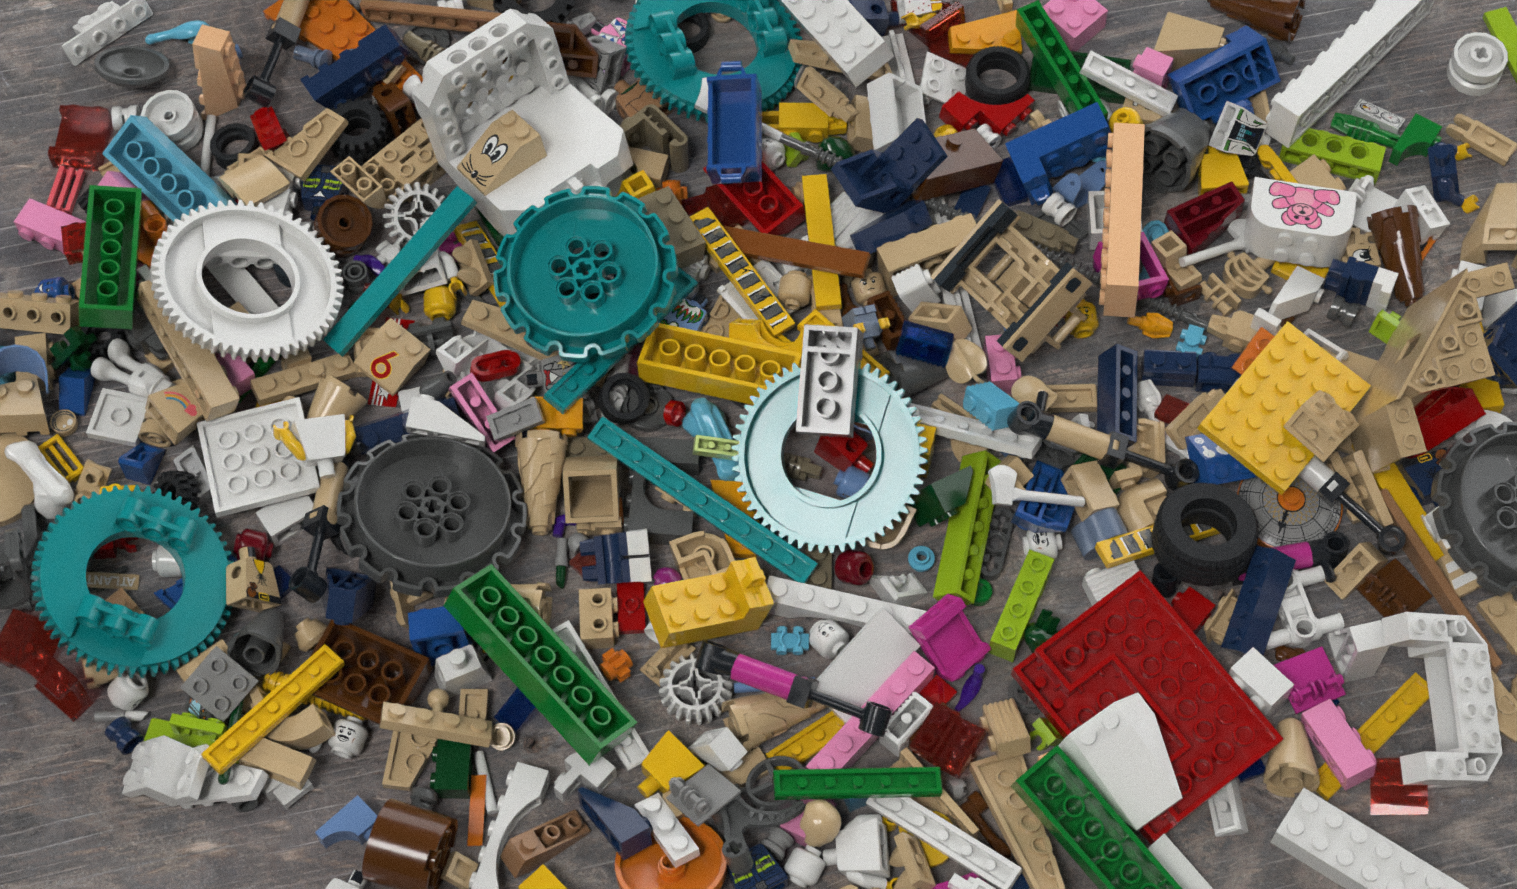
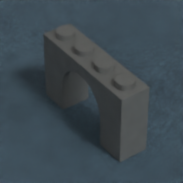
M652 437L637 438L639 442L686 474L699 475L701 456L692 455L694 440ZM630 469L629 485L633 486L632 493H627L626 509H630L629 517L624 518L623 530L630 531L647 528L649 544L669 545V541L693 533L694 512L664 510L652 505L645 496V491L651 482Z

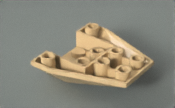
M1497 183L1463 239L1460 261L1474 264L1486 263L1488 250H1517V183Z

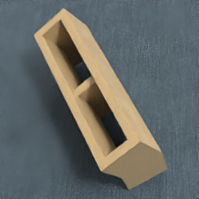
M263 738L242 756L238 762L240 765L263 770L269 775V778L302 790L311 774L316 759Z

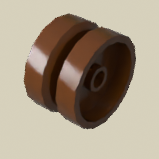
M336 195L327 199L320 207L315 217L312 231H318L316 238L323 237V245H330L329 252L335 253V257H350L358 253L369 237L373 225L372 216L366 204L358 198L350 195Z

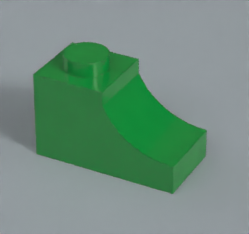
M1415 113L1394 146L1388 162L1398 166L1401 161L1410 156L1422 155L1427 157V148L1432 147L1436 142H1441L1442 137L1439 134L1443 126Z

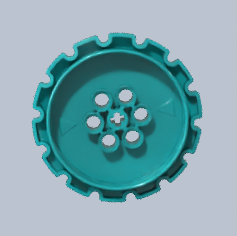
M583 186L581 192L577 195L573 194L571 189L568 188L546 196L543 207L537 208L531 205L514 221L513 225L516 233L513 235L506 234L499 246L496 259L499 265L503 267L495 270L493 275L495 295L499 302H506L501 307L503 316L515 334L526 332L524 340L528 346L546 356H550L554 351H559V356L563 361L589 362L590 356L595 353L599 354L602 360L627 352V343L630 340L641 343L659 326L656 315L658 313H667L672 304L676 288L674 283L669 280L678 275V262L674 246L665 245L670 240L668 230L656 213L645 215L647 209L642 201L625 192H621L617 197H612L611 190L608 187ZM576 248H583L581 253L572 254ZM603 251L609 252L605 257H597ZM566 267L562 273H555L557 268ZM588 271L589 274L583 276L582 273ZM617 274L613 280H605L608 275ZM568 289L574 290V292L569 296L563 295V293ZM592 293H599L596 299H588Z

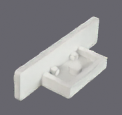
M130 0L122 6L113 1L103 3L96 12L83 16L78 20V23L72 27L77 36L64 43L62 48L70 62L76 66L152 16L153 12L146 0Z

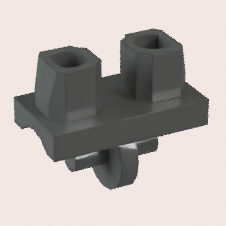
M445 317L434 318L432 324L422 326L419 322L411 323L407 330L431 349L432 356L436 355V348L441 347L454 337L450 320L446 321Z

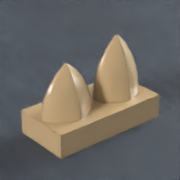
M470 239L463 246H458L453 250L452 256L457 260L460 267L457 277L467 285L470 295L478 296L494 284L478 240Z
M905 832L896 835L894 839L897 846L890 856L889 865L894 867L904 866L905 870L897 879L893 889L934 888L936 884L919 838Z

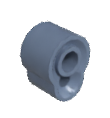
M1106 508L1095 512L1071 530V535L1085 560L1099 557L1095 550L1096 542L1129 533L1115 508Z

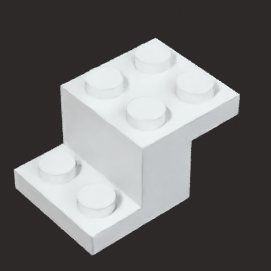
M165 735L139 743L132 753L133 762L131 768L124 776L122 794L130 798L144 794L172 807L198 800L209 764L202 758L201 753L209 745L204 744L192 748Z

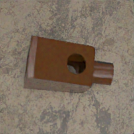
M393 82L384 86L378 84L372 89L371 93L374 104H378L380 109L384 111L388 128L395 138L417 122L410 99ZM394 112L400 114V119H398Z

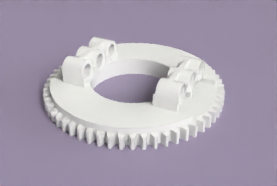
M228 200L227 206L222 201H218L217 207L210 202L207 209L202 205L198 207V212L190 209L189 216L183 213L181 220L175 219L173 225H168L167 232L163 231L161 239H158L157 246L154 248L150 268V282H152L151 290L155 291L154 299L158 300L157 306L158 308H163L162 315L168 316V323H174L175 330L181 331L184 338H190L192 344L197 343L201 345V349L211 350L212 354L215 352L221 353V357H225L229 353L232 360H235L237 356H241L243 362H246L248 357H251L253 362H257L258 357H262L263 361L267 362L269 356L275 361H278L279 354L285 359L291 353L296 356L299 350L304 352L308 345L313 347L316 340L320 341L322 335L328 333L329 328L333 326L334 320L336 321L342 304V293L344 290V286H342L343 278L340 277L342 270L337 269L339 261L334 260L335 253L329 252L330 245H323V237L316 238L318 231L309 232V224L301 226V218L293 221L292 213L283 216V209L280 208L277 212H274L273 205L264 209L262 202L257 207H254L253 201H249L248 205L245 206L242 200L238 201V205H234L232 200ZM225 263H229L234 268H245L250 264H254L259 269H269L276 263L287 274L291 283L292 295L284 305L271 312L261 314L237 312L225 307L212 297L204 285L202 269L205 265L214 268L220 267Z

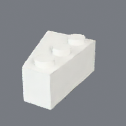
M1381 620L1347 627L1326 634L1344 683L1374 676L1389 646H1385Z

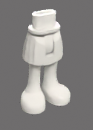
M119 338L112 340L108 346L107 352L111 361L98 357L91 366V375L97 380L121 382L128 386L130 393L139 397L148 398L150 394L175 386L174 383L170 382V378L156 365L146 362L143 364L134 360L130 356L128 343ZM115 365L132 371V375L119 370Z

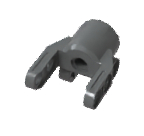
M34 503L24 505L21 509L24 539L19 528L4 531V543L0 544V610L12 609L22 605L31 594L29 575L34 571L31 569L33 561H37L34 559L35 551H40L37 548L38 542L43 541L40 514L37 512Z

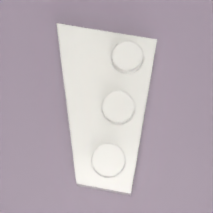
M235 763L231 767L228 783L221 785L218 782L219 774L209 765L198 800L184 803L180 806L184 809L193 808V805L198 804L213 806L214 802L221 801L236 803L257 800L269 775L263 770Z

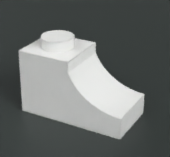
M728 727L705 731L687 748L696 758L706 761L718 772L734 771L743 763L741 758L748 752Z

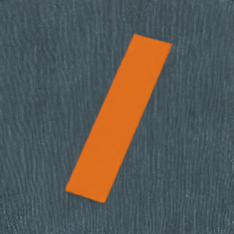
M487 775L471 776L467 846L483 845Z

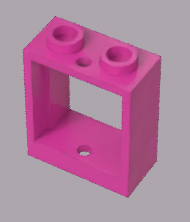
M1141 232L1140 260L1150 278L1139 281L1137 301L1149 297L1156 298L1162 295L1169 280L1145 233ZM1102 241L1098 242L1093 255V259L1100 272L1102 269Z

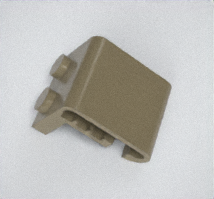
M649 104L632 117L624 119L619 125L624 130L629 147L642 149L647 146L652 152L666 154L668 157L670 149L671 170L676 173H682L689 169L687 135L656 105Z

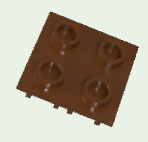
M1396 558L1377 573H1370L1364 579L1365 582L1356 589L1383 618L1404 612H1415L1433 597Z

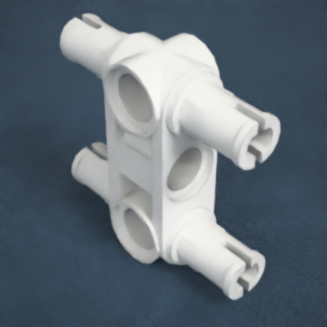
M1321 565L1302 571L1293 569L1288 583L1290 586L1286 588L1278 612L1284 628L1271 632L1266 650L1287 644L1293 647L1305 648L1313 641L1319 640L1323 634L1344 629V620L1340 613L1317 619L1304 591V586L1325 580V574ZM1303 628L1307 630L1309 634H1300L1297 631V629Z

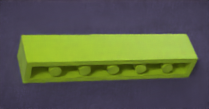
M986 450L963 455L959 471L971 466L973 473L966 503L956 508L958 513L950 517L948 521L933 598L938 601L946 594L962 598L965 605L974 604L994 507L992 504V491L985 484V481L989 476L988 471L1001 462V460Z

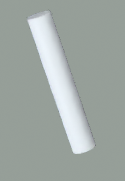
M477 751L473 753L477 774L487 775L485 806L487 814L492 815L498 812L484 752Z

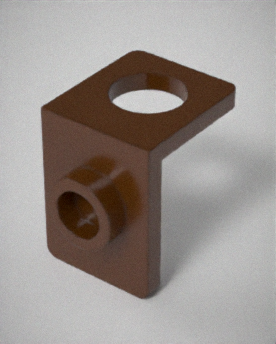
M1163 268L1169 280L1162 295L1168 298L1171 305L1177 304V306L1200 298L1201 284L1177 291L1167 269ZM1194 292L1191 296L1183 298L1185 295Z

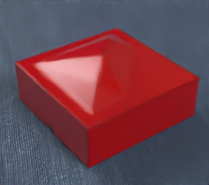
M936 675L919 692V695L931 703L935 708L934 710H936L942 702L948 705L956 697L957 691Z

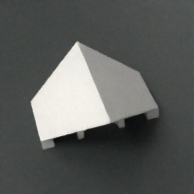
M913 572L907 576L904 574L901 576L872 575L868 581L882 601L907 607L928 593Z

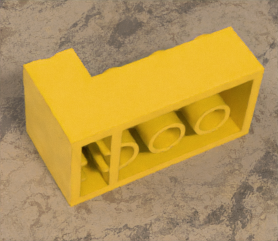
M756 557L731 561L727 570L723 573L651 586L643 603L660 648L759 629L774 602L765 582L766 577L763 570L760 569Z

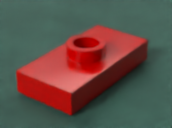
M644 582L617 583L619 635L645 633Z

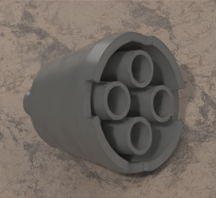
M1180 108L1173 113L1146 124L1144 131L1142 184L1162 194L1182 191L1193 180L1210 142L1209 132L1211 131L1209 123L1185 108Z

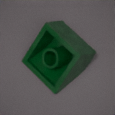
M971 466L926 486L919 491L920 495H912L911 498L916 503L915 505L908 504V506L917 509L914 518L919 527L928 523L930 527H933L958 513L956 508L966 503L973 473Z

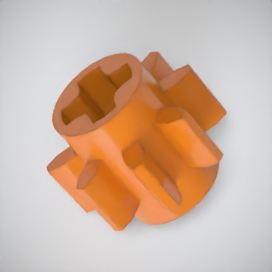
M681 180L662 181V188L669 186L681 205L682 199H688L687 187L681 186Z
M611 648L602 654L603 662L599 667L609 681L618 679L621 683L631 676L630 668L633 666V662L623 649L615 652Z

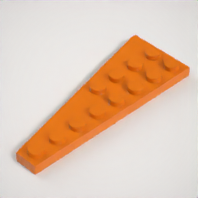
M278 0L263 11L264 16L268 20L275 21L284 0ZM310 0L299 26L301 31L298 37L304 42H310L318 47V49L330 50L333 54V59L337 61L340 58L339 54L346 49L357 48L359 46L358 41L376 29L347 0ZM404 59L401 64L406 70L395 83L401 91L405 81L412 75H417L421 83L423 82L422 76ZM382 80L376 82V85H386Z

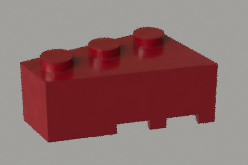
M1231 181L1167 210L1164 224H1166L1169 231L1172 230L1185 243L1187 255L1205 250L1228 228L1232 221L1241 216L1245 199Z

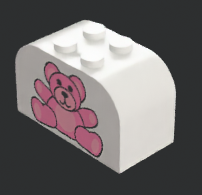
M1255 177L1247 210L1244 232L1245 245L1250 252L1260 258L1301 264L1303 266L1330 267L1333 258L1341 261L1345 254L1354 222L1357 192Z

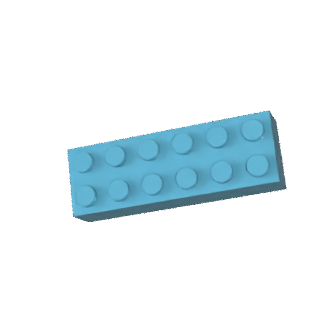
M130 115L102 153L135 186L142 188V192L173 222L175 219L181 220L183 213L189 216L190 209L198 212L200 205L207 209L210 202L215 207H217L218 201H222L227 206L228 200H232L234 205H238L147 117Z

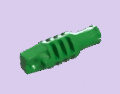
M1335 112L1330 124L1331 129L1345 136L1368 143L1375 142L1392 149L1400 137V134L1380 129L1377 123L1353 115Z

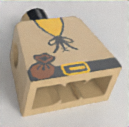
M254 547L239 549L240 560L226 567V604L255 612H261L264 609H272L282 605L272 565L268 562L256 560Z

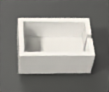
M887 73L867 84L874 150L884 152L916 118L923 119L926 123L922 87L909 81L904 82L903 78L892 73Z

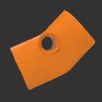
M151 200L142 201L138 261L151 268L154 248L157 246L158 239H161L163 231L167 232L168 226L157 206Z

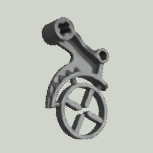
M775 756L761 761L750 771L746 780V787L740 788L738 783L734 784L742 793L712 816L716 827L719 830H724L726 842L723 844L722 853L732 873L745 874L750 871L754 863L743 837L745 830L749 828L775 827L794 819L805 810L806 805L801 799L781 800L778 802L759 800L758 797L774 790L772 782H767L753 788L758 776L768 770L773 781V767L789 766L795 769H804L797 760L787 756ZM748 793L751 802L759 810L749 806L742 799V795Z

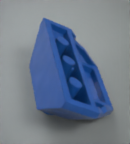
M1037 460L1031 472L1034 476L1027 482L1025 490L1068 495L1060 480L1064 475L1062 469ZM1022 500L1018 502L1011 523L1033 533L1066 532L1075 507Z

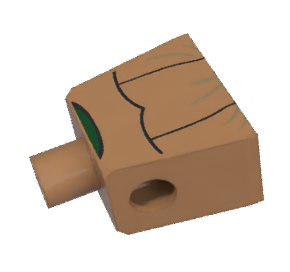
M622 79L614 86V89L619 92V95L615 98L616 110L623 120L627 117H632L649 104L656 105L666 116L672 113V110H668V102L660 105L661 97L653 99V91L645 92L646 85L640 86V79L631 86Z

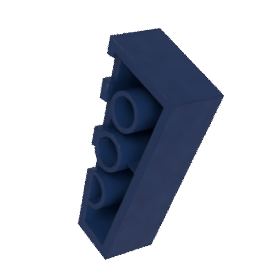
M384 24L358 41L359 46L357 48L344 50L339 54L340 58L329 66L327 63H324L318 67L320 72L310 78L306 75L300 80L314 101L330 110L332 108L337 109V104L340 102L344 104L347 103L346 100L348 99L354 101L356 98L363 96L374 83L382 80L387 72L396 65L401 64L405 57L410 54V51L398 34Z

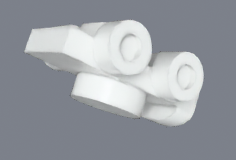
M385 240L376 248V252L379 254L376 259L382 264L386 262L389 264L401 251V248L396 242L391 245Z

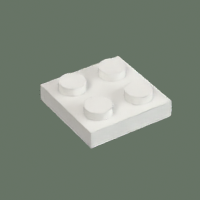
M102 388L86 431L88 438L133 447L137 446L140 442L138 434L141 424L146 422L144 415L147 398Z

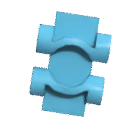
M1189 324L1188 330L1182 329L1180 338L1184 339V342L1178 341L1175 351L1196 352V357L1201 355L1203 349L1198 346L1199 344L1204 346L1207 336L1203 335L1204 328Z
M779 626L777 627V633H771V650H776L778 655H786L787 652H792L794 655H802L803 651H809V634L804 633V628L800 626L793 627V633H787V627Z

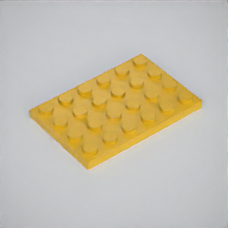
M1287 321L1200 423L1197 429L1282 495L1315 455L1283 427L1303 403L1319 390L1330 394L1339 407L1351 412L1371 385Z

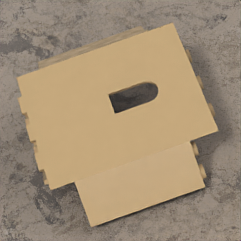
M1507 262L1470 272L1466 268L1407 308L1399 325L1390 337L1381 358L1377 361L1368 378L1367 383L1371 387L1350 412L1355 417L1356 422L1359 423V427L1350 434L1355 452L1363 451L1372 474L1390 470V464L1404 457L1427 451L1414 407L1433 391L1495 375L1479 323L1483 321L1476 298L1515 288Z

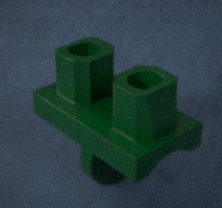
M79 326L71 327L64 333L70 345L68 346L64 340H61L50 348L55 357L51 366L55 371L65 365L74 372L77 370L86 372L92 365L90 360L91 353L87 350L95 343L97 338L94 333L85 335Z

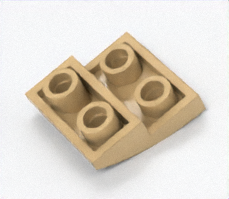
M261 154L220 176L218 179L232 198L237 197L238 200H242L245 206L248 205L249 201H253L254 207H257L260 202L264 203L290 188V182Z

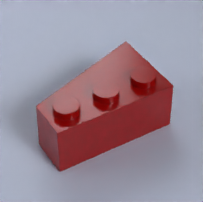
M1448 387L1433 391L1414 407L1427 451L1486 414L1473 389L1462 387ZM1426 452L1420 453V454H1416V455H1412V456H1408V457H1405V458H1414V457L1423 455V454H1425Z

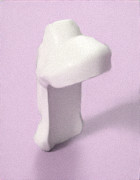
M21 441L5 447L4 453L7 459L17 463L33 482L34 506L37 512L46 519H55L57 514L63 516V509L65 507L70 509L71 502L74 499L73 490L68 481L48 463L37 444L32 441Z

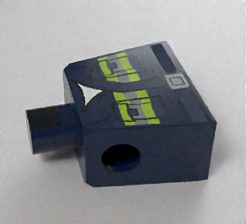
M317 165L307 179L302 181L301 197L305 210L311 211L310 218L313 221L320 207L327 199L336 195H348L349 189L330 172L336 166Z
M763 844L749 848L754 862L750 871L740 875L732 873L729 867L727 870L733 889H785L788 887L786 873Z

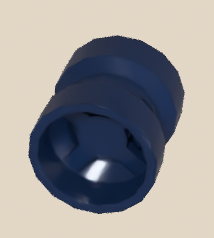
M125 716L115 719L105 730V736L111 742L117 744V749L123 755L133 752L134 748L144 738L138 729L131 727L132 723Z

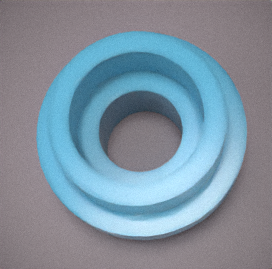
M917 546L909 552L908 563L914 570L925 572L934 565L935 556L930 548ZM924 555L926 559L921 561L917 559V556Z

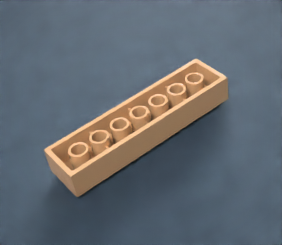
M1114 123L1113 133H1108L1107 148L1111 149H1106L1105 187L1109 188L1104 190V207L1108 208L1103 210L1104 228L1102 231V269L1100 272L1101 287L1099 293V305H1104L1103 316L1135 318L1139 287L1145 124Z

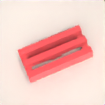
M60 166L46 205L72 215L85 177L84 169L76 171L73 167L66 169L65 166ZM76 177L66 207L62 208L68 195L72 178Z

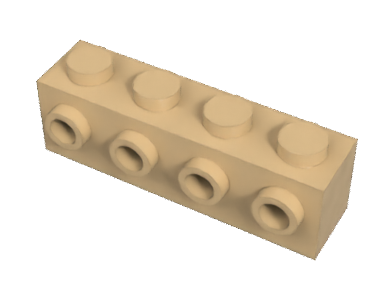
M19 290L0 293V328L64 334L69 328L79 326V300L71 299L70 295H57L56 298L47 297V293H32L31 296L23 295V291Z

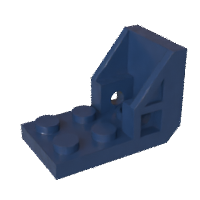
M916 118L884 152L871 149L837 162L831 170L855 207L887 213L898 208L948 155L923 119Z
M1516 301L1483 332L1495 375L1491 376V378L1499 383L1500 388H1517Z

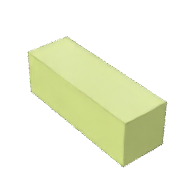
M696 435L692 455L731 460L732 456L738 454V451L731 449V446L739 444V441Z

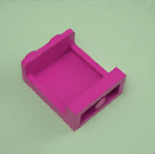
M946 594L908 628L916 641L921 645L920 647L931 665L935 667L938 676L953 682L962 678L966 670L973 664L983 660L985 654L991 650V647L988 643L980 640L962 611L966 607L962 598Z

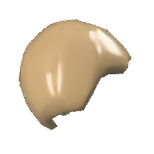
M824 799L808 802L800 821V828L806 834L805 843L812 847H821L832 842L838 835L841 827V816L838 810Z

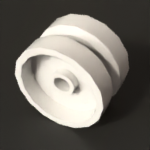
M1480 32L1466 34L1457 41L1447 66V77L1455 89L1466 95L1481 96L1489 94L1497 87L1508 61V52L1504 44L1492 35Z
M177 90L162 91L149 98L143 106L141 116L147 117L183 152L194 147L201 139L204 130L203 121L196 111L193 102L186 94Z

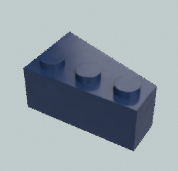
M326 566L324 580L327 582V589L322 596L325 618L334 620L333 623L337 625H350V623L356 621L374 606L377 582L365 573Z

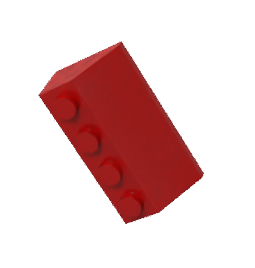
M763 161L762 181L716 184L761 233L772 235L787 234L806 219L803 204ZM704 167L703 171L708 175L706 167Z

